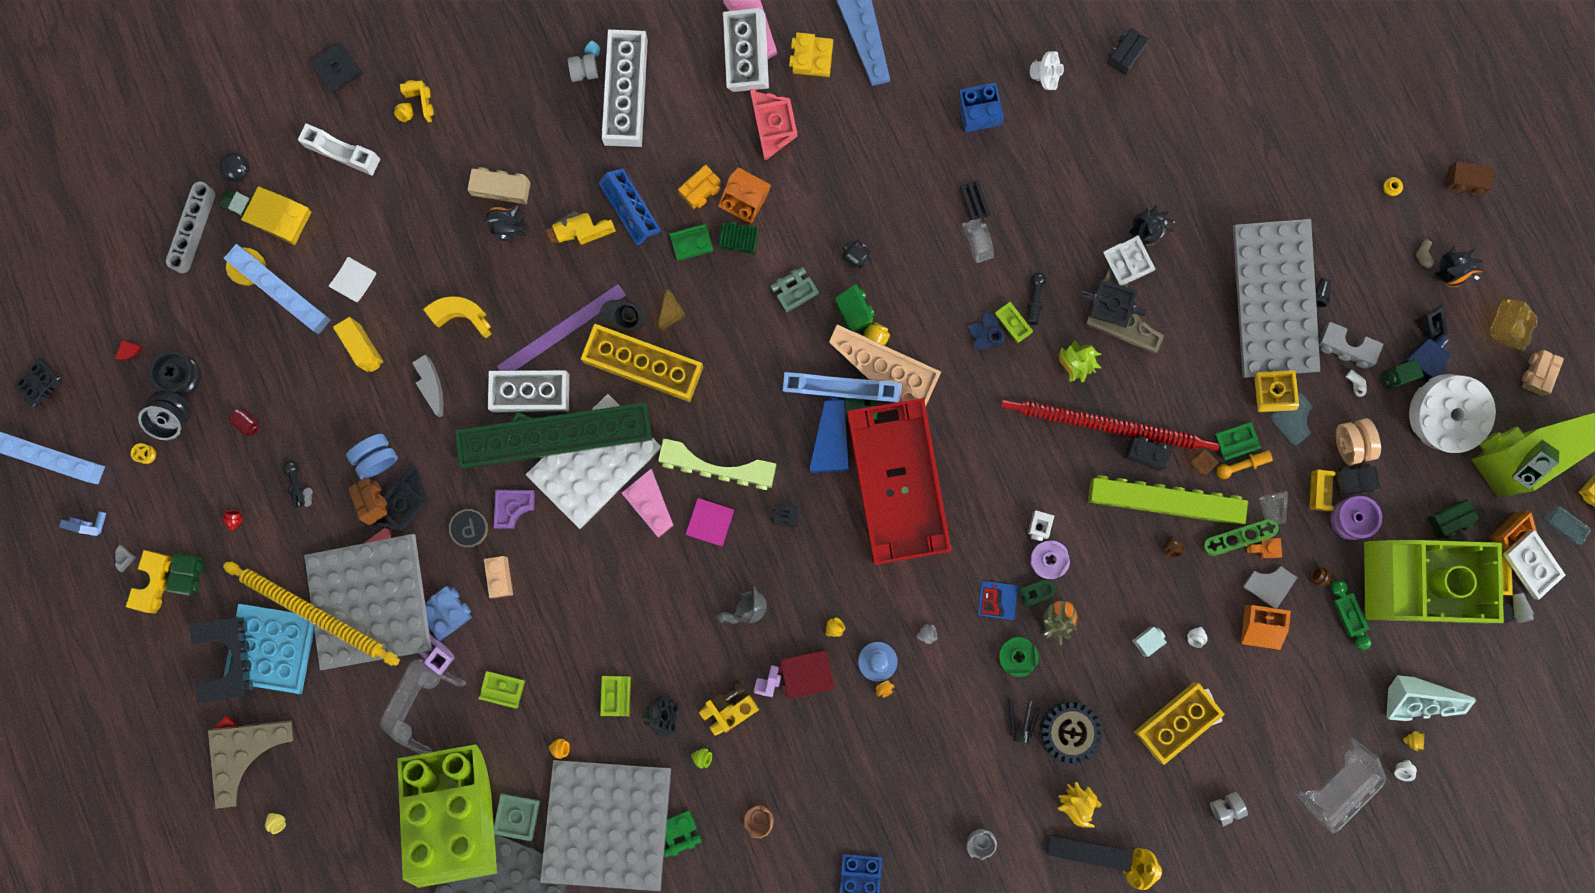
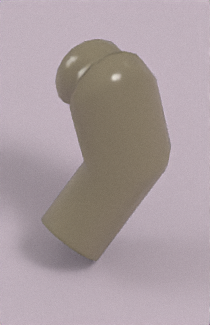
M1427 239L1422 241L1416 257L1422 266L1430 268L1433 266L1434 260L1429 253L1432 242Z

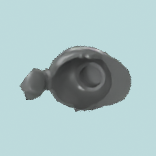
M752 586L750 591L738 596L742 600L738 603L734 614L721 612L716 616V619L720 623L724 621L732 624L741 621L754 623L765 615L767 602L764 596L756 590V586Z

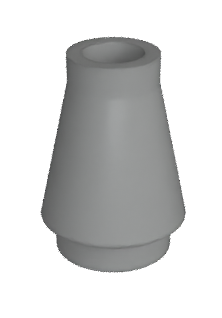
M1525 594L1512 595L1514 619L1517 620V623L1534 620L1533 615L1535 614Z

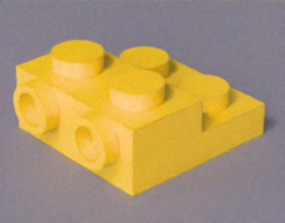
M796 33V38L792 37L791 49H795L794 55H790V67H793V74L830 77L833 39L815 37V34Z

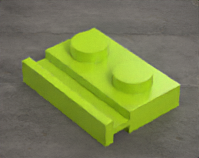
M486 671L479 699L517 709L525 680Z
M602 676L601 716H630V676Z

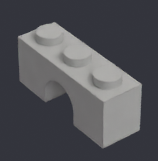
M1332 322L1323 325L1318 338L1321 351L1328 354L1334 353L1344 361H1353L1361 368H1369L1376 365L1383 343L1364 337L1358 341L1356 347H1351L1345 340L1347 328Z

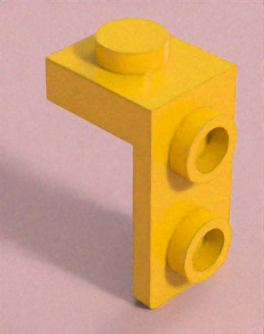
M414 80L400 84L401 92L405 98L421 95L424 117L427 122H432L431 116L434 115V111L428 98H431L429 87H426L423 81Z

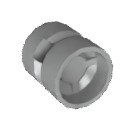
M594 54L583 55L582 59L579 56L568 58L572 82L582 81L584 77H587V79L598 78Z
M1237 792L1226 795L1225 800L1217 799L1210 803L1212 813L1221 827L1232 823L1234 818L1239 820L1248 816L1246 806Z

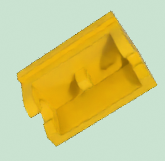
M1315 470L1311 472L1309 510H1334V506H1332L1334 471Z

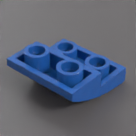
M843 854L840 893H880L882 858Z

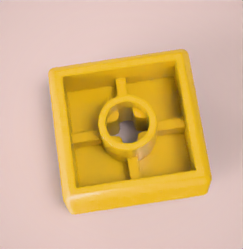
M1294 370L1256 373L1255 388L1258 412L1297 410L1299 398L1296 372ZM1274 388H1276L1277 391L1280 393L1276 394L1275 392H1273Z

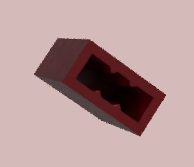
M827 650L781 659V664H778L780 676L784 675L785 683L782 684L783 694L788 695V699L835 689Z

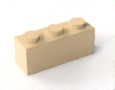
M479 167L478 169L471 170L468 192L471 196L526 205L531 183L523 174L516 173L514 176L508 175L505 171L497 170L496 172H490L486 168Z

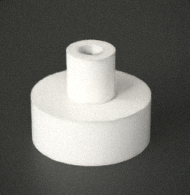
M1404 760L1396 765L1395 776L1398 779L1412 781L1416 777L1417 769L1409 760Z

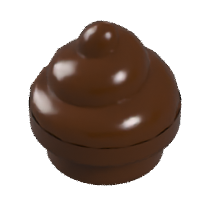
M1171 537L1164 546V552L1170 558H1177L1183 555V544L1176 538Z
M1317 567L1311 572L1310 579L1316 586H1325L1331 583V575L1326 568Z

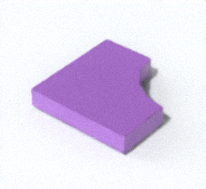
M495 490L494 528L514 529L520 515L534 510L535 491Z

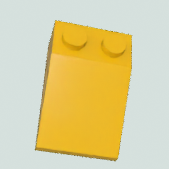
M258 186L241 220L295 245L312 212L308 207Z

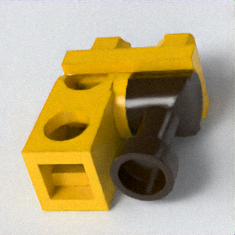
M739 680L732 684L733 688L724 694H718L706 702V706L699 712L704 720L714 715L717 722L710 726V729L715 736L724 731H729L759 710L750 695L734 706L731 704L730 701L735 696H743L747 693Z

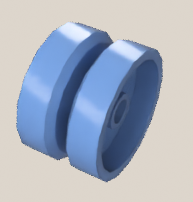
M377 434L361 441L346 454L351 465H357L355 472L360 479L365 477L371 478L388 469L397 461L398 456L392 448H387L389 442L384 434Z

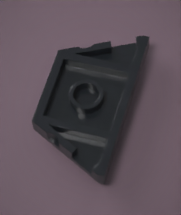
M411 465L383 496L387 502L385 506L387 514L377 519L371 525L403 532L426 507L428 500L418 469L414 465Z

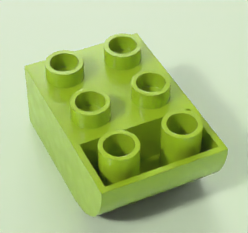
M1427 540L1364 542L1365 620L1504 623L1502 543Z
M475 744L398 758L403 880L420 888L497 874L490 781L483 755L478 746Z

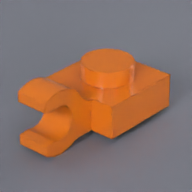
M1281 538L1266 539L1260 541V545L1246 546L1247 553H1260L1261 559L1282 558Z

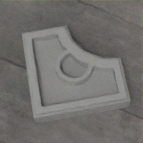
M1280 566L1270 574H1260L1252 571L1242 587L1270 607L1277 609L1298 577Z

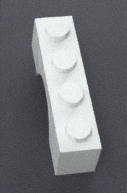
M305 124L298 138V141L305 148L372 176L380 161L375 152L358 145L353 146L344 143L309 124Z

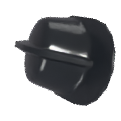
M609 300L602 305L600 310L602 322L613 329L636 332L645 323L643 310L633 302Z

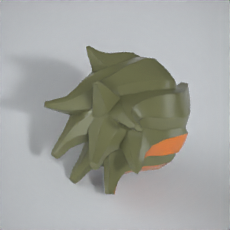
M1057 601L1046 608L1043 617L1046 629L1043 635H1047L1046 639L1053 635L1058 640L1059 645H1062V637L1069 639L1071 638L1069 633L1072 630H1077L1075 627L1077 624V613L1070 602Z

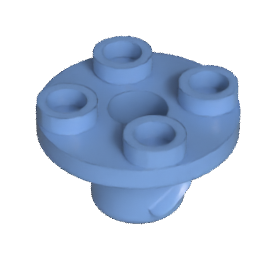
M882 642L868 644L862 649L858 658L860 671L866 678L872 681H884L890 678L897 668L895 651L889 645Z

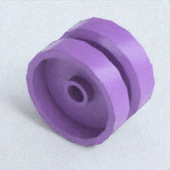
M1356 496L1343 499L1335 504L1334 510L1331 511L1330 522L1334 531L1342 538L1349 540L1371 537L1379 530L1382 524V513L1374 500L1365 496Z

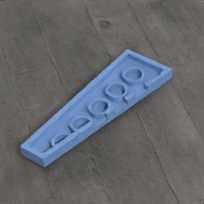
M836 0L871 85L890 82L872 0Z

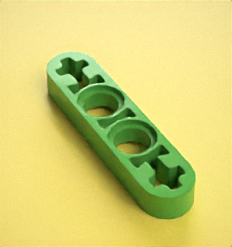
M1267 519L1211 537L1206 540L1204 551L1210 556H1217L1270 539L1277 534L1279 530L1278 524L1274 520ZM1266 524H1269L1270 527H1274L1272 533H1270L1269 531H1264L1261 534L1262 537H1260V532L1257 527H1260V530L1265 529ZM1253 530L1256 533V538L1253 540L1247 539L1245 532ZM1228 536L1236 537L1237 544L1234 546L1228 545L1226 538ZM1219 539H1222L1225 549H1222V545L1218 546L1216 551L1208 549L1210 542L1216 545L1221 542Z

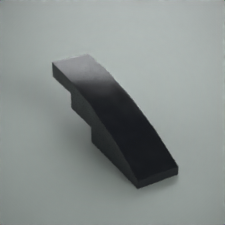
M1051 835L1048 856L1131 871L1133 851Z

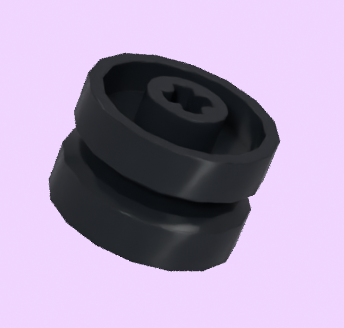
M166 351L159 354L152 361L149 368V377L152 384L158 390L171 391L180 396H187L198 388L201 382V369L199 364L192 358L176 351Z
M164 390L155 392L139 412V425L144 432L159 440L175 439L190 418V405L177 393Z

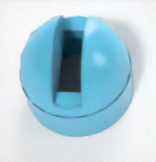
M592 40L586 46L584 53L587 55L594 54L597 57L600 53V47Z

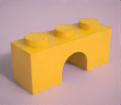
M143 551L138 569L149 574L150 583L145 589H131L126 605L127 608L146 613H157L162 604V594L167 588V578L170 573L173 557L153 551Z

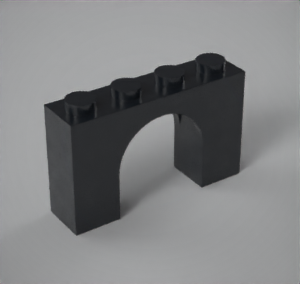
M244 617L190 624L191 644L219 641L229 647L233 656L232 667L226 676L215 681L195 683L197 703L252 696L253 682L250 680L249 673L251 671V662L248 660L247 654L249 652V642L246 640L247 623L244 621Z

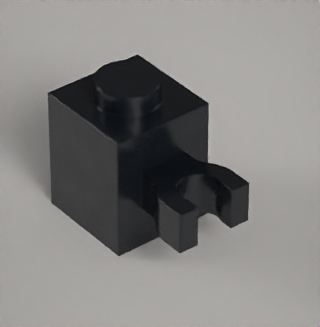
M775 504V509H771L770 520H774V525L797 527L799 507Z

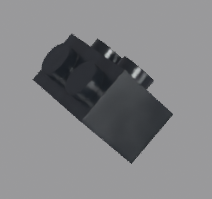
M1138 436L1130 440L1124 458L1162 471L1166 469L1172 451L1168 450L1166 445L1160 443L1155 445L1149 443L1147 438Z

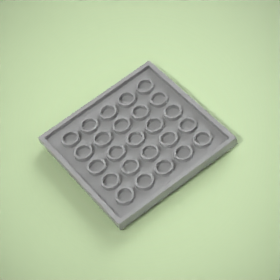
M415 534L304 555L312 605L374 639V641L381 643L383 650L386 652L391 651L398 657L432 651ZM314 624L320 670L382 660L379 656L372 658Z
M553 760L540 883L661 891L671 768Z

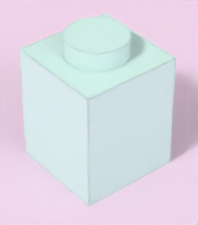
M1149 627L1132 640L1144 657H1149L1167 643L1164 640V633L1155 627Z

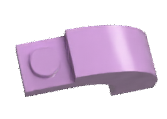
M430 634L432 651L419 654L426 659L424 664L437 674L442 675L455 657L445 645Z

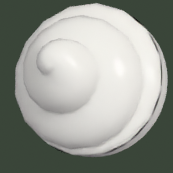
M1202 627L1190 630L1187 635L1188 643L1194 647L1201 648L1207 642V635Z

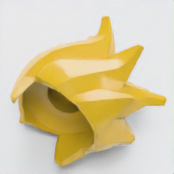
M1075 782V788L1067 784L1069 795H1059L1058 798H1061L1060 801L1064 805L1057 809L1064 811L1074 824L1078 826L1095 827L1088 822L1092 821L1091 817L1094 808L1101 807L1102 805L1097 800V796L1091 791L1090 787H1087L1084 792L1079 787L1078 782Z

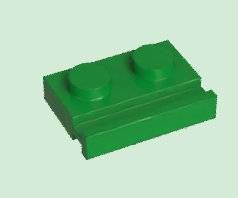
M706 224L670 234L677 261L713 252Z
M1252 422L1214 435L1216 443H1219V451L1223 456V461L1261 449Z

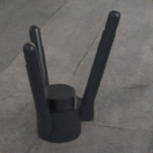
M1009 699L1010 734L1014 735V741L1029 743V738H1032L1040 709H1036L1029 727L1031 699L1028 700L1024 724L1017 725V728L1015 726L1013 700Z

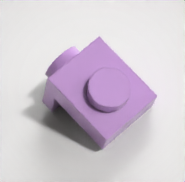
M771 665L768 680L757 678L754 693L773 697L775 687H779L780 684L779 667Z

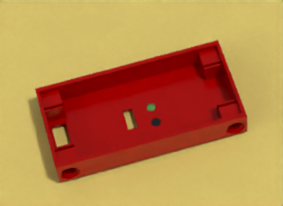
M924 398L847 411L873 565L951 552ZM897 409L899 420L880 424L874 423L873 413ZM905 467L906 475L887 478L886 470Z

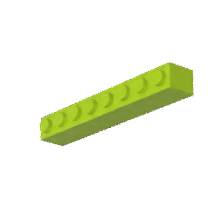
M1097 475L1096 478L1090 481L1089 503L1236 525L1246 524L1248 501L1242 500L1241 496L1230 495V498H1226L1221 493L1206 495L1202 490L1186 492L1184 491L1185 488L1182 487L1166 489V486L1162 484H1154V487L1146 486V482L1135 481V484L1127 483V479L1116 478L1115 481L1108 480L1107 476Z

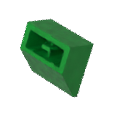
M857 284L835 298V304L848 330L855 333L866 329L868 325L872 324L873 316L875 315L870 305L867 306L865 302L866 295L863 289H859Z

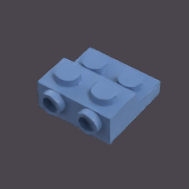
M446 586L425 603L428 627L438 641L443 640L472 618L469 614L471 613L470 608L466 603H461L458 599L460 595L454 587Z

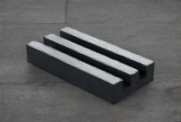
M979 180L961 185L960 189L972 222L989 217L990 211ZM973 187H975L976 190H977V193H978V196H979L981 205H982L983 210H984V214H982V211H981V208H980V205H979V203H978V200H977V197H976V194H975V191H974V188H973ZM966 189H969L978 216L974 214Z

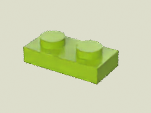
M1011 302L994 314L1017 344L1033 333V330Z

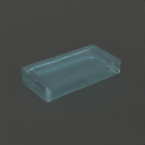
M1561 506L1555 509L1547 521L1548 524L1577 545H1582L1592 531L1591 528Z

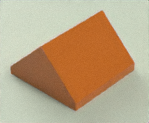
M1529 510L1515 512L1488 538L1491 542L1502 543V553H1504L1528 530L1536 531L1532 513Z

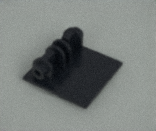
M39 358L24 376L17 381L14 388L30 406L37 407L38 405L41 406L47 397L50 396L46 390L53 393V389H56L62 383L61 380L63 378L58 374H54L45 362Z

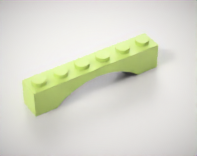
M664 438L658 459L664 468L673 469L674 466L680 467L682 472L692 473L693 470L700 472V476L711 478V475L719 476V480L726 482L733 479L737 480V484L748 486L751 483L756 485L755 488L767 490V487L772 488L777 466L775 463L755 460L739 467L715 466L694 456L683 443Z

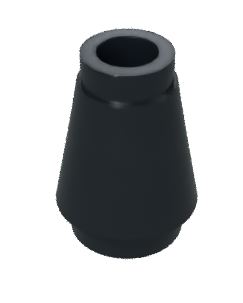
M1321 278L1315 288L1316 307L1323 308L1330 303L1331 280Z

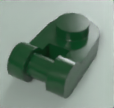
M1043 580L1019 588V594H1022L1024 599V607L1052 598L1055 594L1054 584L1048 580ZM1034 590L1037 597L1031 598L1029 591Z

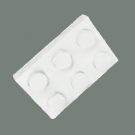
M1528 530L1503 553L1533 599L1539 600L1565 576L1535 530Z

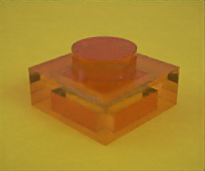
M1206 449L1190 462L1203 477L1219 463Z

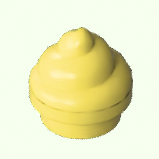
M274 813L268 814L265 822L266 830L272 834L282 831L286 826L284 816Z

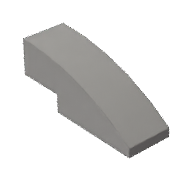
M424 355L412 363L422 378L416 384L435 415L442 417L444 403L440 379L431 359Z

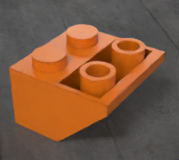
M738 167L729 177L718 207L751 224L763 205L771 185Z
M1245 605L1241 644L1280 650L1289 631L1291 611Z

